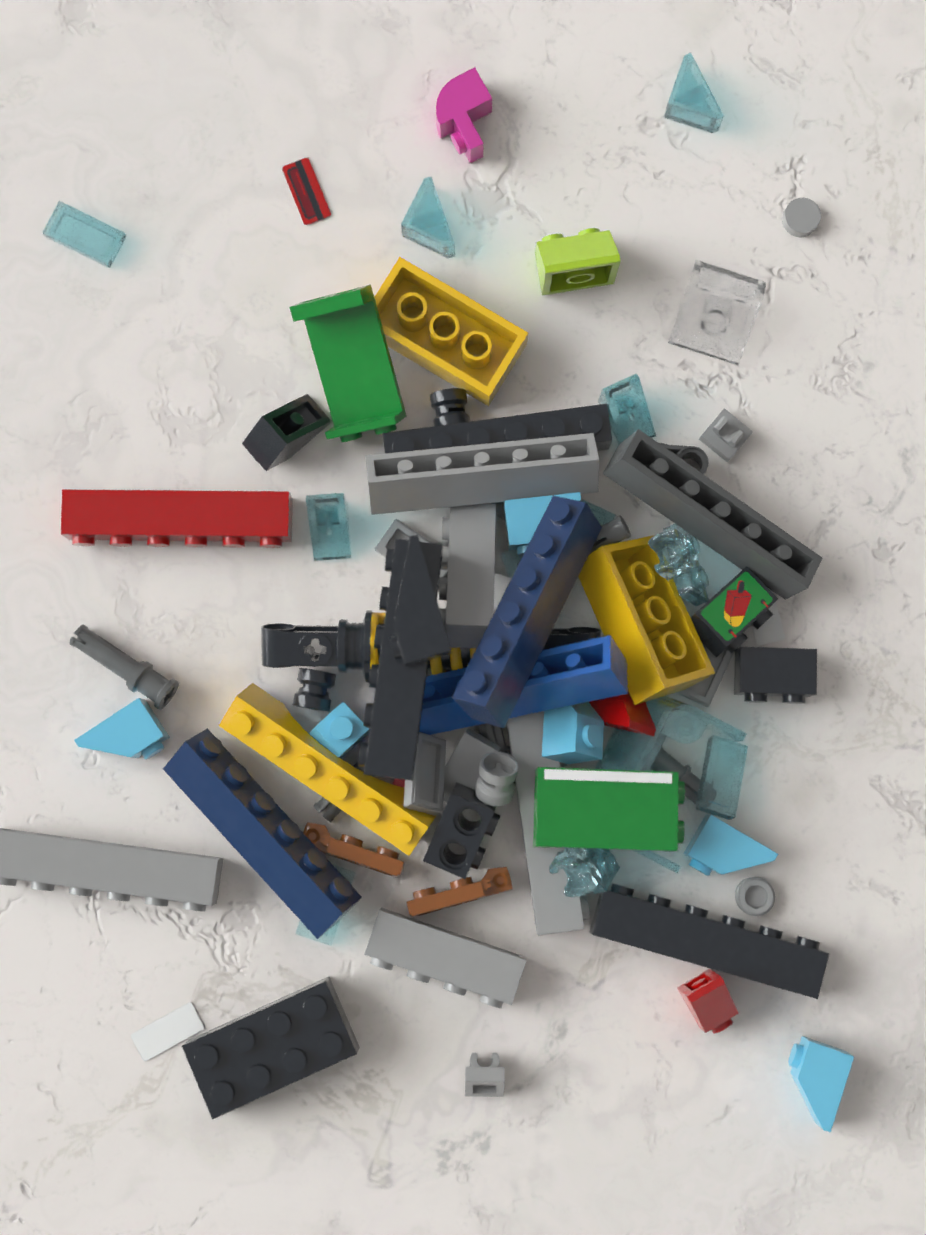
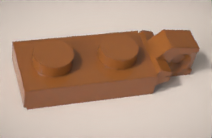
M306 823L303 833L323 853L395 878L401 877L405 863L398 860L400 853L378 846L376 852L361 848L364 841L342 834L340 840L331 837L326 825Z
M507 867L491 868L487 870L479 882L473 883L472 877H466V879L462 878L450 882L451 889L436 893L435 887L413 892L414 900L407 901L406 903L410 916L414 918L510 891L513 887Z

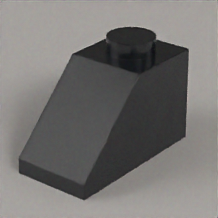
M306 394L263 415L242 442V445L263 469L268 471L290 459L330 424L331 419Z

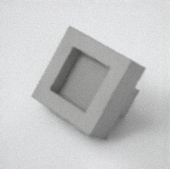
M724 408L701 435L699 440L728 463L753 431Z
M472 1053L470 1067L465 1069V1096L504 1097L505 1067H499L500 1058L497 1053L492 1054V1064L489 1067H481L478 1064L477 1053Z

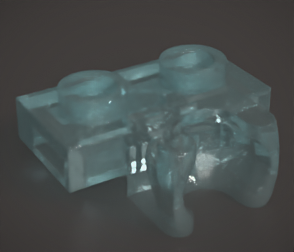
M676 524L663 528V532L648 540L649 546L656 552L660 563L654 565L655 571L666 580L675 578L679 596L694 606L708 602L709 598L706 587L709 586V580L705 570L699 563L697 554L700 553V545L697 538Z
M565 848V850L557 853L549 866V871L551 874H556L560 869H563L567 875V884L564 888L565 896L579 897L593 892V894L606 892L620 866L609 849Z

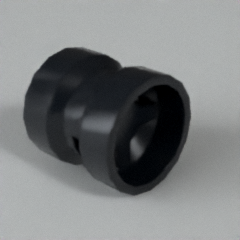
M450 388L430 394L431 407L436 411V417L433 420L434 426L470 422V416L465 412L464 407L467 404L465 389Z
M299 668L297 679L300 684H303V687H300L299 691L294 694L292 705L330 712L332 701L329 698L327 689L334 687L336 674Z

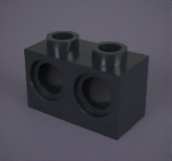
M456 782L423 861L463 879H466L470 867L478 870L486 848L480 846L485 834L493 835L501 816L494 812L496 806L484 804L476 797L474 789ZM473 809L479 813L481 819L469 821L463 816L462 811ZM459 843L466 849V853L461 855L455 854L449 849L448 844Z

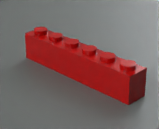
M62 489L61 535L68 540H72V545L95 546V540H110L109 545L118 547L132 546L133 541H147V546L169 547L170 541H185V546L207 547L208 541H222L223 547L230 548L245 547V542H260V547L281 548L283 542H292L293 498L289 491Z

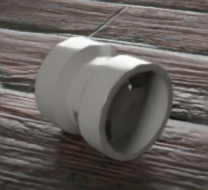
M490 752L481 758L479 765L480 777H478L475 788L476 797L481 802L490 806H503L511 802L515 789L513 782L516 780L519 769L518 762L514 757L503 752Z

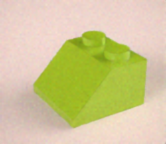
M588 228L580 231L575 236L564 237L563 234H551L543 237L542 241L536 242L535 258L542 295L615 283L621 260L610 230L600 232L598 228Z

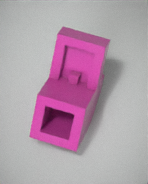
M475 67L447 82L440 91L436 102V124L440 139L450 135L457 152L460 155L465 153L470 163L482 158L484 143L473 122L492 113V97Z

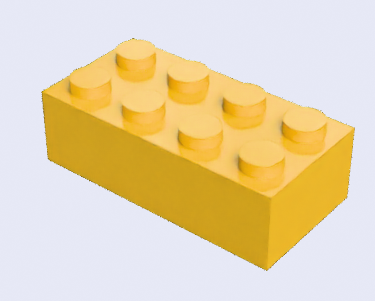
M401 257L398 258L374 297L388 347L453 386L465 389L468 395L487 406L493 401L527 345L528 332Z
M653 535L604 545L588 555L578 577L604 636L611 635L627 660V687L634 705L686 690L715 674Z

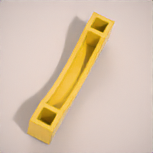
M254 683L250 684L235 697L219 724L222 729L408 856L413 852L437 816L404 808L405 788L387 783L371 775H365L363 771L337 757L306 732L282 702Z

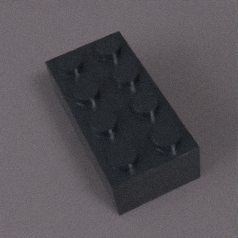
M330 977L191 1038L182 1045L212 1120L352 1057L358 1053L360 1048Z

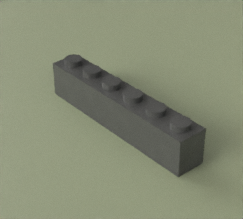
M639 429L618 445L603 472L611 480L741 570L747 566L767 588L785 600L809 588L823 559Z

